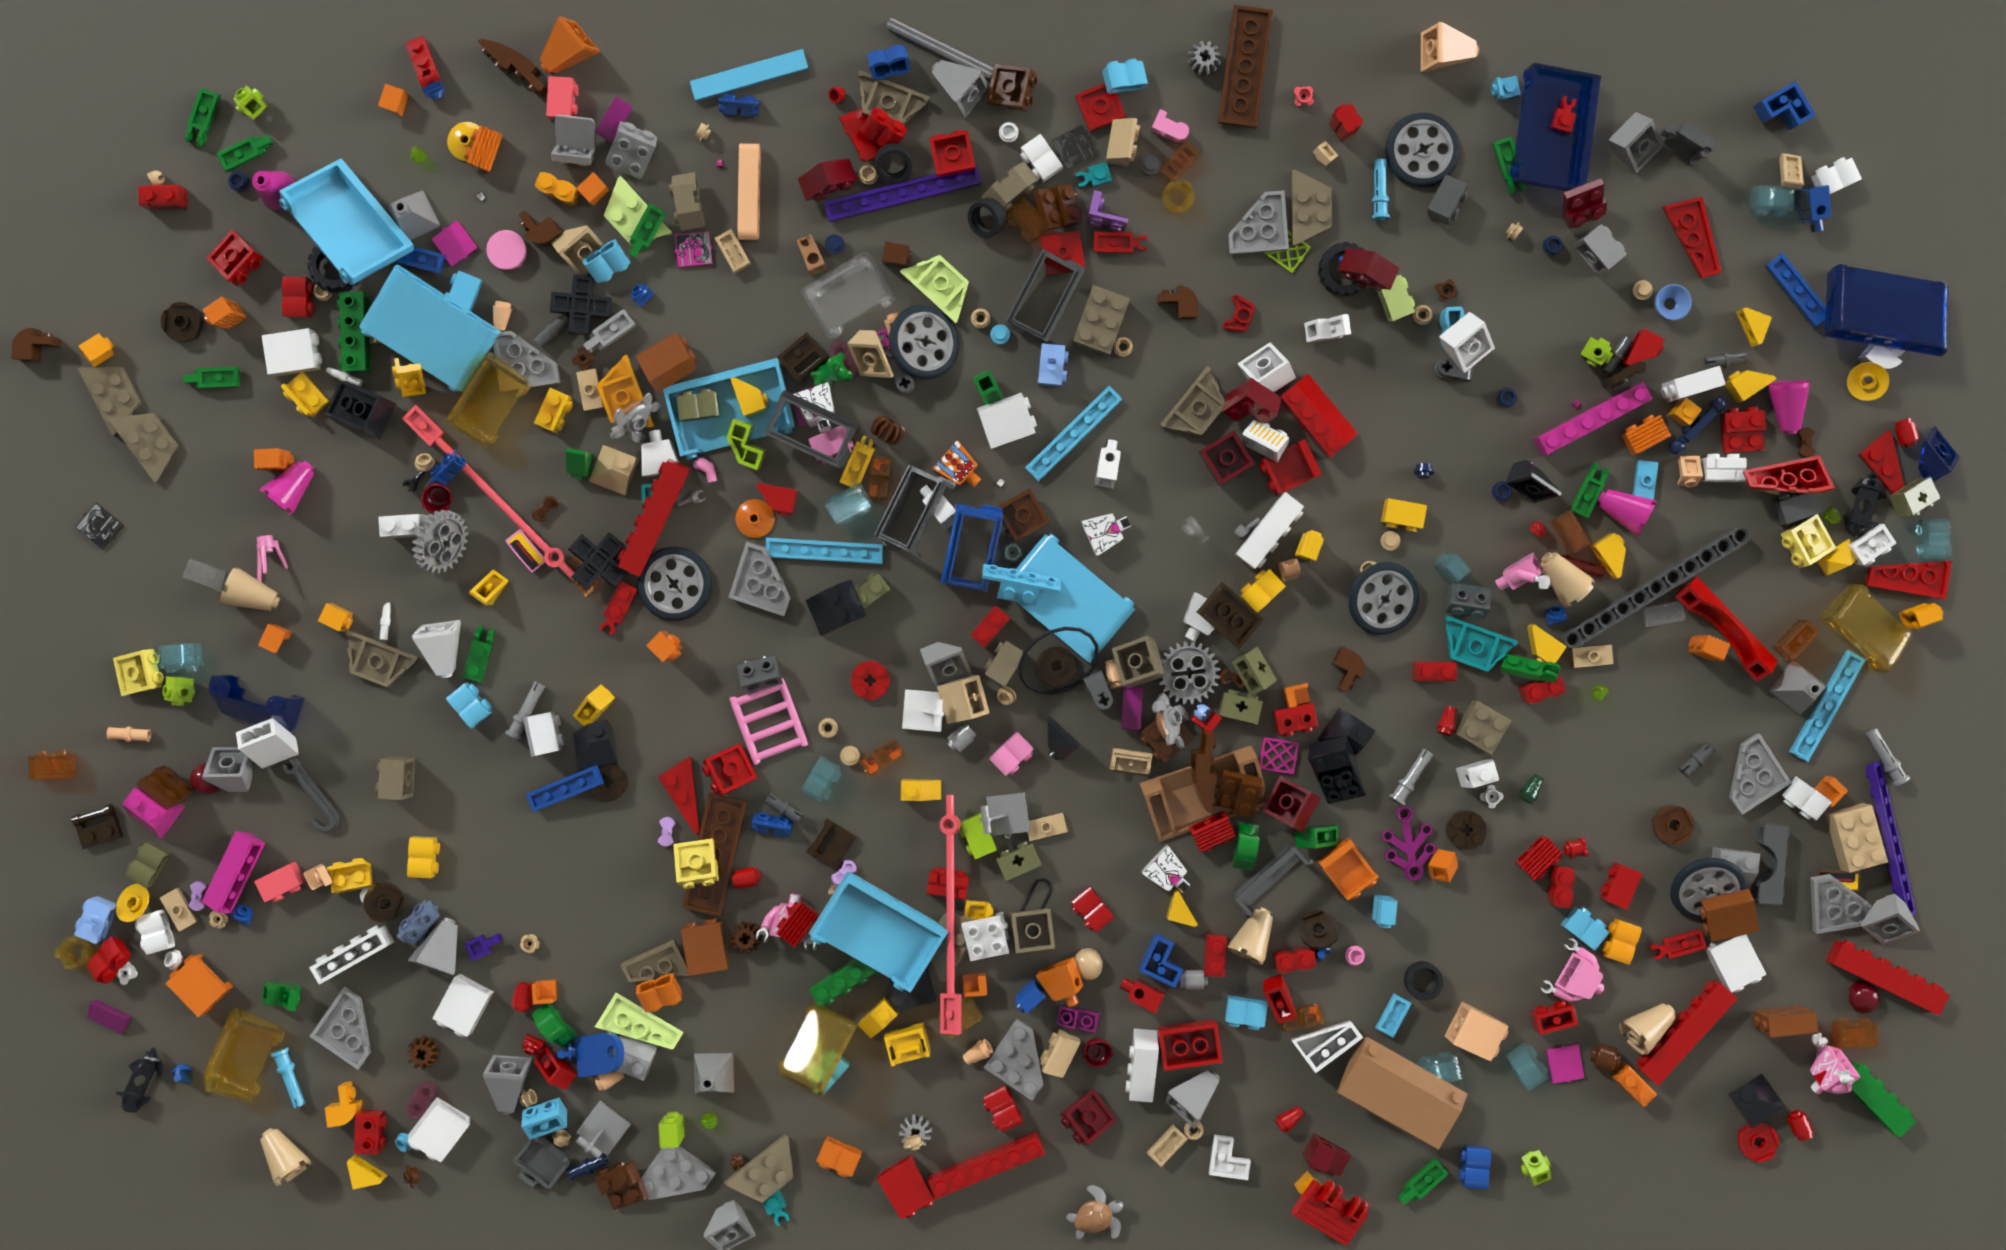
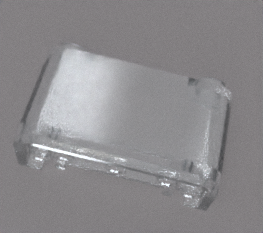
M868 251L858 254L806 285L801 290V294L828 339L841 335L845 323L876 305L886 308L896 299L875 260Z

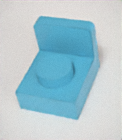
M1517 75L1502 79L1501 77L1495 78L1491 84V94L1495 96L1496 102L1521 95Z

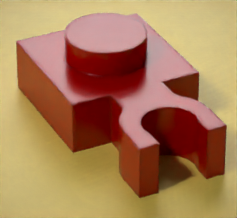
M1564 96L1560 102L1561 109L1557 108L1554 112L1550 129L1570 134L1576 117V113L1571 112L1576 104V99H1573L1570 105L1566 103L1567 96Z

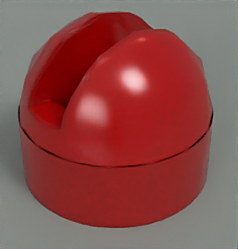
M833 87L829 90L828 96L830 101L836 104L845 99L846 93L842 87Z

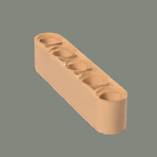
M739 144L738 240H759L760 144Z

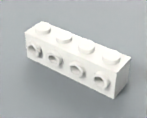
M1282 493L1235 553V556L1252 569H1256V567L1261 568L1267 560L1265 558L1266 554L1269 551L1272 553L1279 545L1277 540L1281 536L1285 537L1291 530L1289 525L1292 521L1297 522L1302 516L1303 512L1301 510L1304 506L1288 493Z
M376 925L367 930L368 935L364 937L358 935L349 940L350 945L344 947L342 944L333 949L334 954L329 957L325 954L315 960L316 964L309 968L318 984L329 980L394 943L395 941L386 925L380 928Z

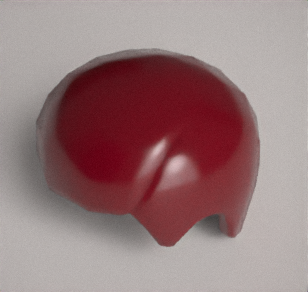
M437 482L428 485L421 496L423 508L431 514H434L435 511L441 512L442 509L447 511L453 500L450 488L445 484Z
M207 763L197 765L190 774L192 787L203 794L216 793L220 788L202 778Z
M1859 981L1849 987L1848 1002L1855 1011L1864 1014L1876 1010L1880 1002V995L1871 983Z
M1098 1037L1087 1041L1082 1050L1084 1061L1090 1067L1095 1068L1107 1065L1110 1058L1114 1055L1112 1046L1105 1039Z

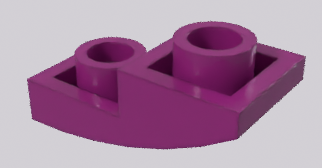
M616 96L595 133L613 143L620 121L625 122L633 106Z
M1124 687L1122 730L1141 731L1143 688Z
M1060 1005L1056 1025L1096 1033L1100 1013Z

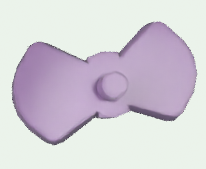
M664 817L659 821L663 829L662 835L657 841L660 845L666 847L674 843L672 829L676 822L671 817Z
M845 860L842 868L837 873L831 875V880L835 886L840 884L847 871L851 873L857 871L853 861Z
M196 881L190 885L192 900L188 906L194 911H200L206 907L202 902V893L207 889V885L201 881Z

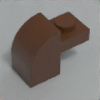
M525 210L518 214L522 219L520 224L526 231H529L524 236L537 246H551V242L563 233L550 217H547L537 225Z
M1178 285L1177 293H1174L1173 290H1163L1162 293L1158 294L1157 304H1177V320H1193L1198 318V299L1195 293L1188 287Z
M24 329L13 340L11 359L41 362V346L61 347V339L53 337L52 333H42L38 329Z
M1340 646L1331 664L1345 670L1337 689L1347 692L1348 689L1352 690L1355 685V676L1359 678L1364 677L1365 666L1362 658L1357 653Z

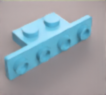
M983 565L982 578L1000 582L997 598L1036 606L1040 590L1060 593L1061 580L1055 577L1017 571L1012 568H1002L996 565Z

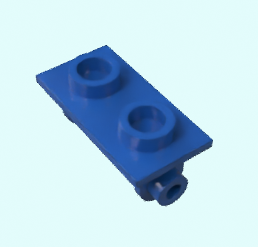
M724 94V96L718 99L719 102H723V104H719V112H723V114L737 115L738 108H741V116H759V108L756 105L761 100H755L754 96L736 98L735 94Z
M455 449L451 454L447 453L442 463L433 467L430 473L432 475L430 484L436 480L437 483L446 485L465 466V458L456 455L458 449Z
M755 813L751 822V830L769 834L770 828H772L774 836L786 838V836H791L793 821L785 816L777 817L767 813Z

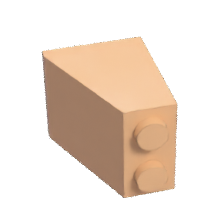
M1462 1001L1445 1037L1452 1044L1491 1061L1493 1057L1497 1056L1501 1041L1507 1037L1509 1026Z

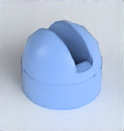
M1199 704L1196 706L1198 709H1194V715L1203 722L1209 717L1211 709L1204 704Z

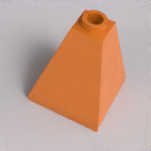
M560 16L554 25L539 60L542 62L541 67L548 74L550 72L558 73L597 55L601 51L575 21Z

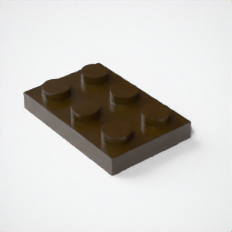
M1223 582L1218 585L1196 612L1237 649L1242 647L1264 620Z

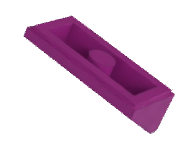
M95 1000L89 1006L87 1018L123 1035L132 1016L99 1000Z

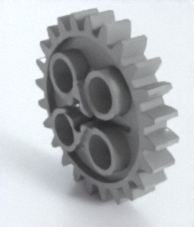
M442 509L441 512L435 511L434 516L429 514L428 521L422 520L423 527L418 526L420 532L414 533L417 540L412 541L413 544H416V547L412 549L413 552H416L413 558L417 559L416 564L420 565V568L439 574L440 571L446 572L447 567L452 569V563H458V556L463 557L461 551L466 550V547L463 545L468 542L465 536L469 533L464 531L468 526L463 524L465 520L460 518V515L450 510L445 511Z
M1183 641V647L1176 643L1175 650L1172 647H1168L1170 653L1163 652L1166 658L1165 660L1161 659L1166 675L1161 677L1162 681L1158 683L1159 685H1165L1162 691H1170L1168 698L1175 695V702L1182 698L1183 704L1186 703L1187 699L1193 704L1195 698L1200 703L1201 696L1208 699L1207 692L1214 693L1211 687L1212 685L1218 686L1214 680L1220 678L1215 672L1221 669L1214 666L1219 661H1212L1215 654L1211 653L1208 655V647L1202 650V643L1195 647L1194 641L1191 642L1190 646H1188L1186 641ZM1195 656H1199L1202 659V664L1199 667H1194L1192 664V659ZM1177 658L1183 662L1182 667L1178 670L1174 669L1172 665L1173 661ZM1187 667L1190 670H1206L1205 673L1190 674V678L1187 675L1171 676L1173 672L1187 671ZM1197 676L1204 678V684L1200 687H1197L1194 683ZM1178 678H1183L1185 681L1182 689L1175 687V681Z

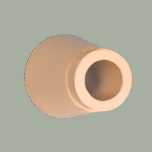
M495 301V305H493V324L498 330L505 331L513 310L511 303Z
M1115 659L1106 661V680L1110 689L1123 687Z
M986 1039L979 1040L963 1055V1059L970 1065L990 1057L993 1049Z
M619 1071L594 1076L599 1091L603 1089L606 1091L625 1078L624 1073Z

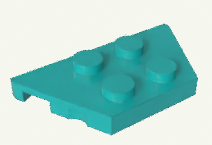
M1445 616L1449 658L1488 672L1511 648L1518 644L1517 640L1451 616Z

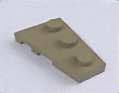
M675 939L620 964L628 982L653 980V978H659L666 974L688 976L686 961Z

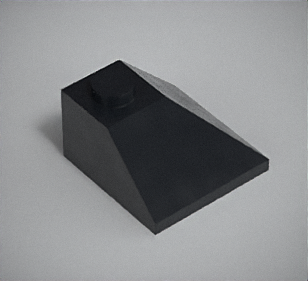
M1523 460L1513 463L1506 481L1507 485L1534 503L1561 496L1562 492L1533 462Z
M1339 707L1317 739L1323 742L1348 736L1356 756L1368 743L1375 730Z
M1050 716L1047 718L1048 748L1050 749L1048 753L1056 761L1059 758L1063 761L1078 748L1079 744Z
M607 720L586 724L573 733L578 770L580 772L596 765L602 767L618 763L612 725Z
M1762 1074L1728 1093L1751 1129L1785 1109V1106Z

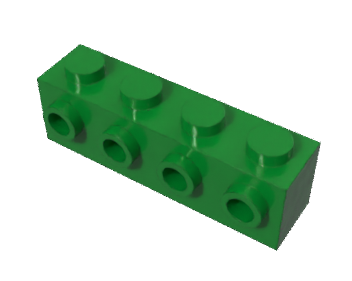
M363 291L339 292V298H337V307L340 309V317L337 320L338 328L340 329L338 346L341 349V357L338 360L339 367L345 373H371L369 337L364 335L359 327L369 310V294Z
M854 959L812 984L809 991L818 1006L822 1004L827 1006L835 1001V996L839 994L843 996L852 990V986L855 984L860 986L869 980L868 976L873 973L878 975L880 972Z
M1853 1061L1851 1064L1860 1075V1078L1852 1084L1851 1093L1891 1134L1898 1138L1902 1137L1916 1123L1911 1117L1913 1113L1906 1106H1901L1898 1103L1899 1099L1895 1094L1884 1089L1885 1084L1877 1077L1873 1078L1870 1075L1872 1071L1865 1064L1862 1063L1860 1065Z

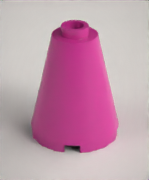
M259 171L255 173L252 178V184L262 203L273 210H284L279 203L281 199L279 191L295 183L294 178L283 171Z
M1784 380L1772 382L1768 385L1780 431H1784V434H1797V430H1800L1802 427L1810 388L1809 380H1795L1791 382Z
M305 460L303 462L297 461L263 485L259 491L261 493L266 491L267 493L264 496L280 509H288L287 514L291 516L315 474L312 471L314 467Z
M1608 489L1607 492L1602 491L1597 502L1600 503L1599 507L1631 533L1639 536L1657 501Z

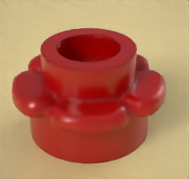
M1540 521L1536 523L1531 522L1529 530L1541 538L1544 534H1547L1545 531L1547 527Z

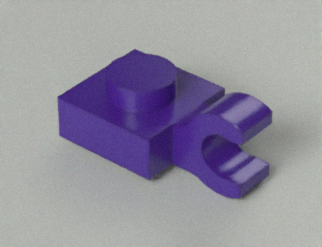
M500 933L488 939L483 934L464 943L471 960L474 961L491 953L490 946L499 943L503 939Z

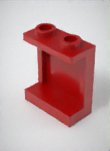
M1306 439L1287 447L1278 463L1267 457L1260 460L1261 464L1259 467L1263 475L1267 474L1270 481L1268 482V487L1272 493L1275 492L1276 496L1322 475Z
M912 1154L878 1173L877 1176L879 1184L900 1219L905 1217L907 1219L911 1218L917 1213L918 1209L922 1207L924 1209L928 1208L935 1200L933 1192L917 1168L916 1160Z

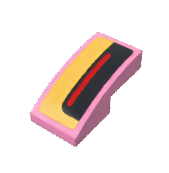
M521 529L505 540L531 573L545 563L544 555Z

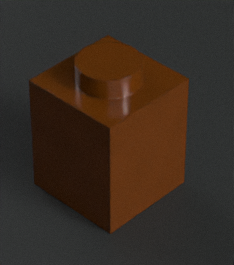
M886 241L882 262L885 265L906 268L907 263L911 264L913 252L910 251L909 245Z

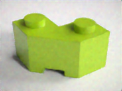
M735 418L732 420L726 437L728 443L731 445L739 464L759 470L767 450L749 444L755 425Z

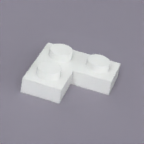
M1214 1134L1209 1175L1248 1180L1251 1160L1232 1156L1233 1137Z

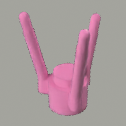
M272 535L257 537V580L262 582V567L263 573L267 574L266 553L273 552V548H275L285 569H288V565L281 552L278 540H273Z

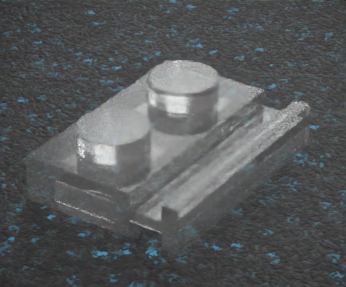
M1192 515L1182 522L1184 524L1183 530L1188 536H1197L1200 539L1199 544L1209 539V536L1205 537L1202 534L1204 530Z

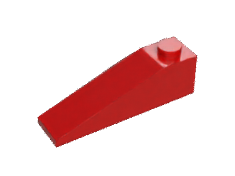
M1820 455L1743 470L1742 472L1749 489L1811 494L1835 489Z

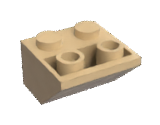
M1137 118L1114 119L1112 121L1106 156L1108 164L1129 167L1130 161L1134 162L1137 145H1133V143L1137 142L1140 125H1137Z
M971 675L937 686L939 697L943 699L942 707L947 724L973 719L990 713L979 675Z
M1059 1028L1057 1033H1052L1049 1039L1048 1051H1043L1040 1065H1042V1072L1063 1078L1081 1042L1080 1038Z

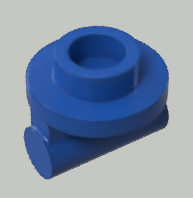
M433 81L425 88L421 86L426 97L432 98V100L442 97V93L445 91L441 81L436 83Z
M638 284L632 289L631 298L641 308L655 294L646 284Z
M1552 606L1547 609V626L1567 621L1566 610L1563 607Z
M237 905L232 910L230 918L248 927L252 921L253 911L247 905Z
M1331 948L1313 950L1317 952L1315 956L1316 963H1320L1324 959L1325 954H1330Z
M568 1043V1049H557L558 1058L568 1057V1063H571L572 1058H575V1046H571V1043Z
M188 1064L177 1065L171 1071L172 1075H174V1081L187 1085L192 1082L189 1073L193 1069Z

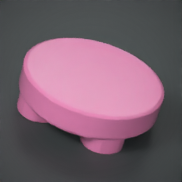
M502 230L491 236L487 243L486 252L490 262L501 270H514L522 267L527 256V246L525 240L516 232Z

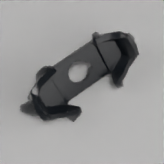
M1876 472L1869 474L1867 478H1861L1851 489V492L1854 493L1858 490L1852 514L1851 516L1844 514V521L1847 532L1854 539H1858L1869 528L1878 525L1872 521L1877 500L1887 498V495L1880 488ZM1862 500H1867L1870 503V509L1865 513H1862L1859 507Z
M154 1047L150 1051H146L141 1059H137L128 1065L133 1071L124 1092H116L117 1095L122 1097V1108L125 1112H137L146 1104L151 1097L145 1096V1092L154 1072L157 1071L158 1076L162 1075V1061L158 1058ZM140 1075L145 1076V1082L136 1086L134 1083L136 1077Z

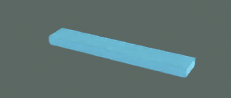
M800 49L690 81L694 99L697 102L809 70L804 51Z
M1108 386L1025 469L1039 482L1123 399Z
M766 538V548L771 558L883 564L884 545Z
M1846 650L1789 753L1805 762H1809L1866 659L1850 650Z

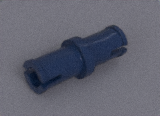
M602 1153L598 1159L596 1157L584 1159L582 1163L568 1168V1174L576 1171L569 1178L575 1180L585 1174L590 1175L594 1170L608 1165V1159L600 1162V1160L607 1157L606 1154Z

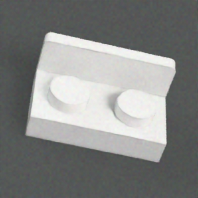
M1879 524L1848 545V547L1857 559L1854 562L1856 565L1868 566L1875 562L1874 558L1891 551V547L1896 544V541L1886 526Z

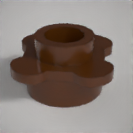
M1451 279L1442 284L1438 283L1435 286L1441 302H1445L1448 298H1455L1458 295L1454 281Z
M580 347L577 350V355L572 358V363L581 366L584 371L589 370L590 365L595 360V355L588 353L584 347Z
M740 1153L737 1155L731 1154L732 1159L729 1161L733 1171H738L745 1165Z
M406 1165V1172L403 1173L404 1181L406 1184L409 1183L411 1188H414V1184L420 1181L418 1169L416 1167L410 1168L409 1165Z

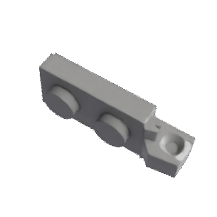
M623 309L594 329L592 334L589 335L590 340L584 343L583 346L588 353L595 351L597 348L599 350L605 349L635 328L636 324Z

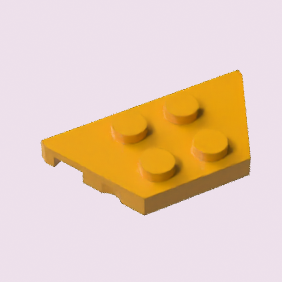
M624 355L596 385L610 423H614V414L618 408L624 410L629 404L644 398L628 355ZM651 415L647 420L645 427L655 426Z

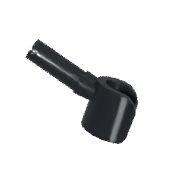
M420 471L413 479L405 480L402 486H407L410 482L412 487L408 491L416 490L418 487L417 482L426 472Z

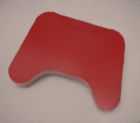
M1235 294L1231 299L1235 305L1234 315L1231 320L1225 321L1222 324V328L1243 333L1249 328L1255 311V305Z

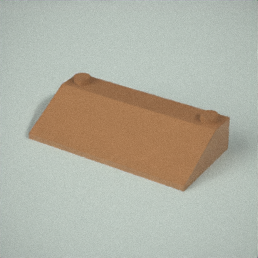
M1251 745L1214 758V765L1210 769L1217 774L1219 783L1223 770L1262 778V786L1265 787L1258 758ZM1191 766L1139 783L1159 842L1190 832L1189 826L1214 816V814L1221 813V811H1224L1228 818L1237 816L1233 814V809L1214 806L1212 813L1204 809L1194 788ZM1218 787L1215 788V796L1217 794ZM1266 787L1263 798L1258 799L1260 808L1264 807L1268 799Z
M1369 1037L1362 1038L1355 1044L1337 1090L1338 1095L1436 1150L1440 1149L1453 1127L1467 1097V1093Z

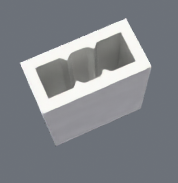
M307 328L262 335L268 375L276 377L321 370L322 357L318 353L317 347L319 345V337L314 330Z
M1717 366L1661 384V394L1668 403L1726 384L1721 368Z
M1022 393L977 408L991 449L1036 433L1034 427L1037 424L1034 415L1030 416L1028 411L1031 408L1028 397L1024 398Z
M410 514L378 517L380 537L394 539L416 537L414 533L420 532L418 526L423 527L422 520L428 521V516Z
M274 718L236 732L238 749L262 769L299 754L296 737Z
M1746 934L1714 941L1707 945V949H1704L1722 985L1731 993L1739 992L1744 989L1745 985L1757 983L1762 979L1761 977L1767 975Z
M458 974L452 980L432 1019L436 1020V1023L441 1027L451 1028L456 1035L468 1037L473 1033L494 991L462 974Z
M437 1097L408 1134V1143L414 1150H421L426 1153L429 1159L442 1162L470 1125V1117Z

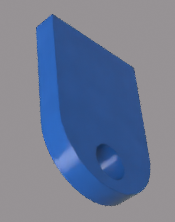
M609 1032L574 1038L578 1078L613 1073L621 1067L624 1060V1046L616 1034ZM613 1048L616 1050L615 1056L613 1055Z

